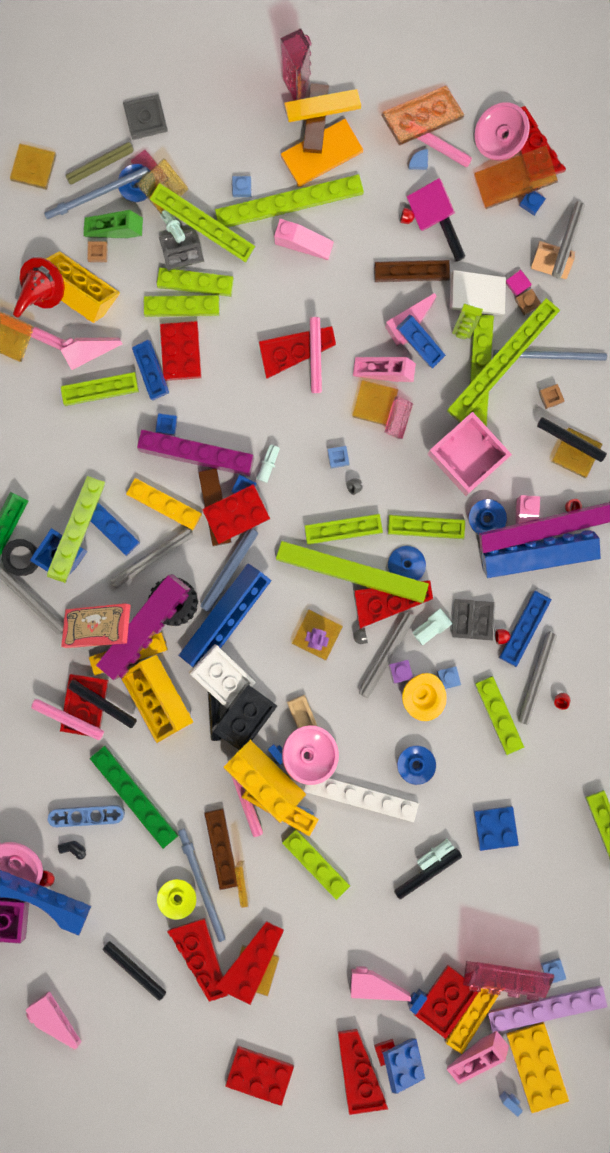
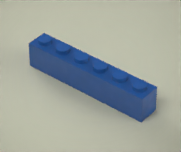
M585 530L579 534L567 533L555 538L548 537L543 540L519 544L487 553L481 552L483 572L487 578L601 559L600 538L591 530Z
M248 563L178 656L194 667L214 644L221 649L272 580Z

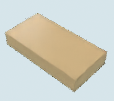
M305 695L287 702L297 728L317 726Z

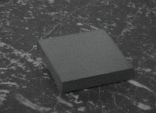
M159 94L123 103L132 140L168 132Z

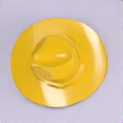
M422 673L413 677L405 685L402 692V702L406 711L413 718L420 721H430L438 717L445 708L446 690L440 679L435 675Z

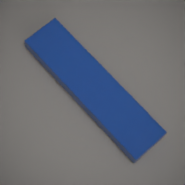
M533 591L499 659L517 667L552 599L537 591Z

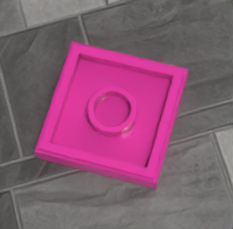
M440 178L407 196L421 231L455 214Z

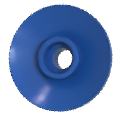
M141 164L129 165L121 171L118 179L146 166ZM148 168V175L118 188L125 199L131 202H141L149 198L153 193L155 179ZM137 182L141 183L139 188H135Z
M481 500L469 512L470 527L478 535L482 532L506 526V511L495 500ZM484 516H488L490 522L486 523L483 520Z
M412 546L397 548L392 552L388 560V570L390 573L414 580H419L426 569V561L423 554ZM405 561H410L411 566L409 568L404 566Z
M408 747L398 758V772L410 784H424L435 774V757L425 747ZM414 761H418L420 763V766L418 768L413 767Z

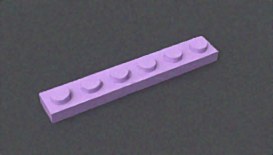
M596 986L489 1010L487 1014L493 1033L495 1031H504L602 1009L608 1006L603 987Z

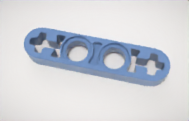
M119 805L60 808L49 813L48 823L53 827L116 824L123 820L125 811ZM114 809L121 814L117 817V820H115L114 816L106 817L108 821H105L106 814L114 812ZM78 811L81 813L82 819L80 822L72 820L73 812ZM92 811H100L101 819L99 821H94L91 818ZM66 812H68L67 819H61L58 823L56 820H53V816L58 813V816H66Z

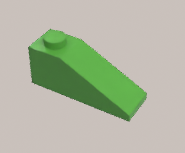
M131 210L84 218L83 236L97 238L142 236L143 217Z

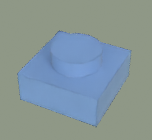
M232 176L233 197H252L251 176Z
M346 446L327 450L331 469L350 465Z
M457 666L437 671L438 677L445 689L461 685Z
M559 958L541 963L548 985L566 979Z
M504 1091L500 1095L502 1103L519 1117L523 1112L520 1106L521 1101L513 1093L509 1095Z

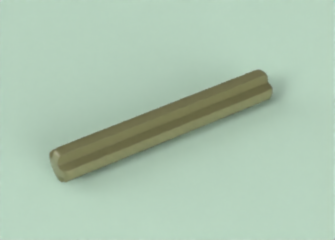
M127 142L65 175L68 183L72 185L133 153V146L130 142Z

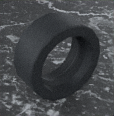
M25 539L10 541L2 551L1 560L3 566L8 572L18 576L32 574L38 568V565L31 562L26 568L18 569L11 564L10 554L15 548L23 546L28 548L33 556L38 548Z

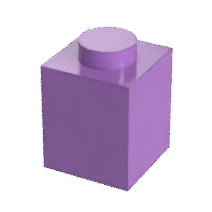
M409 660L388 665L394 684L413 678Z

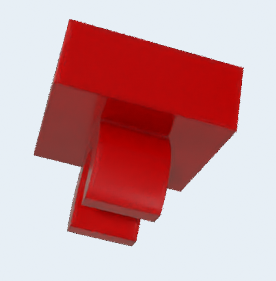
M393 1039L374 1045L380 1066L385 1065L383 1052L395 1047Z

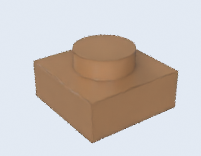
M88 241V262H107V242Z
M533 289L515 299L524 316L537 309L541 304Z
M558 384L539 391L545 409L565 402Z

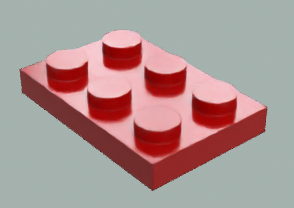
M198 322L160 324L163 376L165 381L202 378Z
M254 484L202 509L218 544L270 520Z
M75 674L69 675L68 686L72 680H76L106 699L109 680ZM67 686L63 711L101 729L104 711L68 689ZM61 723L60 732L88 736Z
M447 965L426 994L428 999L414 1016L446 1039L478 995L480 989L451 966Z
M238 1046L225 1087L282 1106L294 1065Z

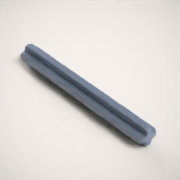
M253 528L247 530L201 603L200 607L205 611L210 612L258 536V532Z

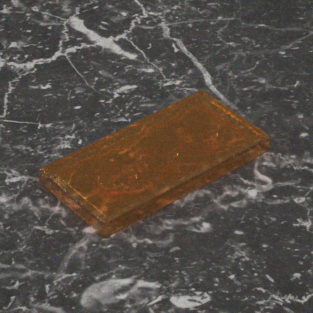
M446 85L385 110L381 116L400 146L463 119L464 113Z
M547 146L474 173L485 209L558 183Z

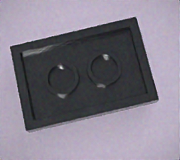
M246 683L212 728V731L240 750L249 740L252 741L278 705Z

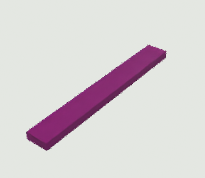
M610 502L479 533L480 551L487 553L610 523Z

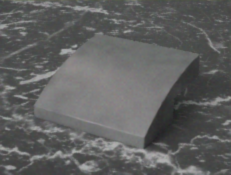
M194 228L183 230L185 240L180 243L176 242L172 234L159 237L168 271L204 262Z
M455 599L452 637L493 641L495 602Z

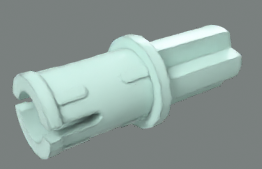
M163 210L160 217L165 222L167 231L172 233L176 242L184 241L185 236L180 228V222L175 219L174 215Z
M269 445L264 460H261L262 466L256 479L268 483L273 467L275 468L274 463L280 450L279 447Z
M446 838L445 841L435 848L431 847V851L418 859L417 863L422 870H425L437 860L441 861L440 858L454 850V847Z

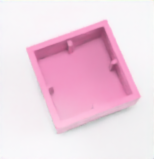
M472 412L431 448L427 455L460 491L467 496L512 454Z

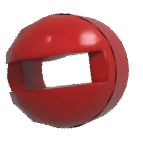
M403 208L400 223H412L415 218L413 211Z
M571 499L565 504L566 512L582 509V504L578 499Z
M496 629V644L507 643L510 639L509 632L505 629Z
M559 693L555 697L554 705L561 710L569 708L570 696L567 693Z
M43 870V875L38 885L50 887L55 881L53 873Z

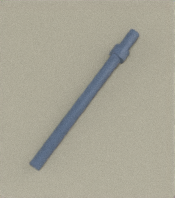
M144 167L67 203L57 204V207L44 212L45 217L48 220L59 214L64 215L69 212L68 210L144 177L149 172Z
M494 350V352H493V357H494L500 350ZM524 351L519 358L606 361L607 353Z
M185 828L180 829L178 834L182 842L181 848L183 853L187 855L218 942H222L226 938L193 852L195 850L193 843L189 841Z

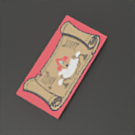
M124 603L65 609L61 647L76 648L127 643L130 605Z

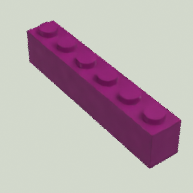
M142 429L137 449L142 453L212 469L217 468V470L248 477L251 476L254 463L253 454Z
M168 575L129 623L127 643L112 644L96 666L113 681L119 677L122 679L129 671L128 666L131 663L134 664L140 658V651L143 648H148L152 643V636L155 633L159 634L165 627L164 621L167 618L171 619L177 612L175 609L179 603L183 604L189 597L187 593L190 588L175 575Z

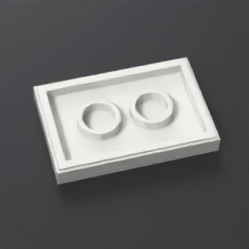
M453 270L451 272L450 309L461 311L463 304L482 308L483 314L503 316L505 314L506 277Z
M216 644L188 672L226 708L230 706L246 683L250 686L256 683Z

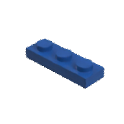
M409 314L396 328L430 368L433 369L446 356L412 315Z
M146 340L132 347L150 400L154 401L169 394L151 341Z
M100 503L97 504L91 522L122 553L128 556L140 542Z

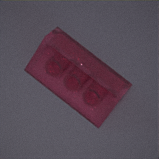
M298 29L280 38L282 79L294 101L305 98L311 75V40L307 34L304 35L302 29Z
M466 960L463 985L469 986L470 991L481 992V988L489 989V994L500 995V992L503 991L508 992V997L519 998L520 994L527 995L526 999L539 1001V997L546 998L555 974Z

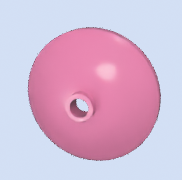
M509 102L498 103L487 109L480 117L475 129V142L478 150L485 157L495 161L506 160L517 154L526 143L529 134V120L526 113L516 104Z
M317 726L300 727L293 731L284 743L282 750L284 767L287 773L299 783L306 785L322 783L334 773L338 764L339 752L337 744L332 735L323 728ZM305 752L309 755L307 759L304 758Z
M15 842L0 843V870L38 885L43 875V867L39 857L30 848Z

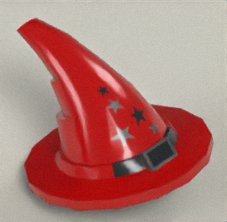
M33 257L24 262L20 269L19 278L22 290L15 305L13 315L19 318L26 308L32 304L47 309L53 308L61 302L64 297V281L58 268L51 261L42 257Z

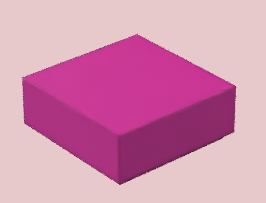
M522 270L506 280V285L516 297L532 285Z

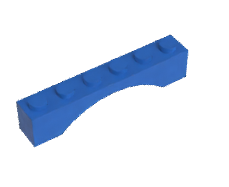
M0 870V898H14L31 903L46 912L61 929L78 936L80 935L91 905Z

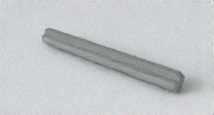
M579 201L574 205L552 271L553 277L561 278L585 208V204Z
M186 528L111 578V584L118 588L191 539L193 534L190 529Z
M0 563V579L58 635L61 634L64 624Z
M406 612L359 691V694L363 697H370L414 622L415 617L412 614Z
M547 632L518 719L520 723L528 725L557 638V635Z

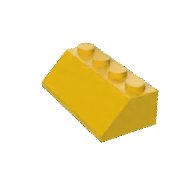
M60 251L46 258L58 268L63 277L65 290L61 301L93 323L104 317L120 292Z
M157 654L129 669L128 673L122 678L156 743L194 723Z
M251 740L223 767L279 823L291 813L306 795Z

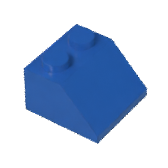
M51 528L30 561L48 572L63 535ZM82 547L78 551L70 574L78 567L88 552Z

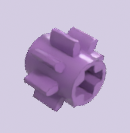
M313 628L312 632L307 631L305 641H308L307 647L320 651L322 646L327 647L329 638L325 637L327 632Z

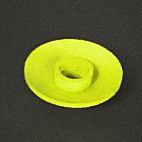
M181 879L166 882L159 890L157 896V904L160 911L166 917L175 920L183 919L190 915L195 908L197 900L194 888L188 882ZM180 895L181 900L175 901L174 896Z

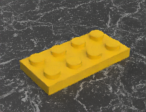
M536 1023L506 1033L531 1113L569 1102L545 1023Z

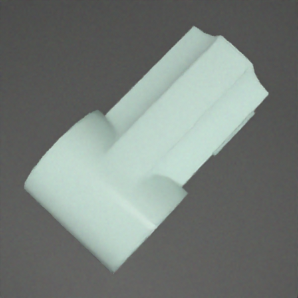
M440 608L412 633L418 642L424 645L436 634H440L453 623Z

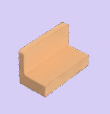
M539 241L531 268L552 275L560 247ZM570 250L564 272L561 276L563 279H567L574 262V251Z

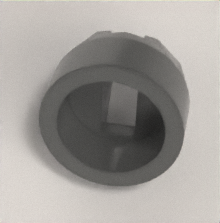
M357 478L347 481L346 486L349 493L352 495L359 493L363 488V485H361L362 481Z
M365 628L359 629L354 633L356 643H368Z

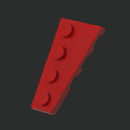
M520 107L526 113L529 120L528 138L519 151L529 182L565 172L564 164H561L558 160V155L547 143V138L538 129V124L527 107Z
M333 326L320 328L321 352H324L336 346ZM310 331L258 341L266 379L310 358Z
M431 580L421 581L429 584L423 603L433 600ZM372 588L354 591L359 629L423 604Z
M202 918L168 929L169 936L173 939L178 951L182 954L188 968L194 974L208 1001L211 1002L228 996V994L215 988L222 979L223 974L206 919Z
M266 921L215 988L251 1005L284 929Z
M358 1029L338 1031L349 1115L388 1110V1105Z

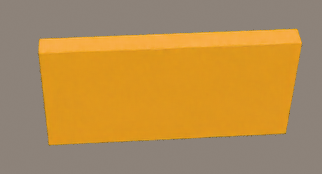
M343 119L324 130L322 154L303 152V141L282 152L281 158L298 187H301L363 153V148L346 119Z

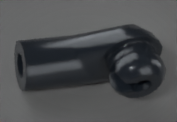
M77 841L58 844L59 854L71 852L78 860L86 857L85 847Z

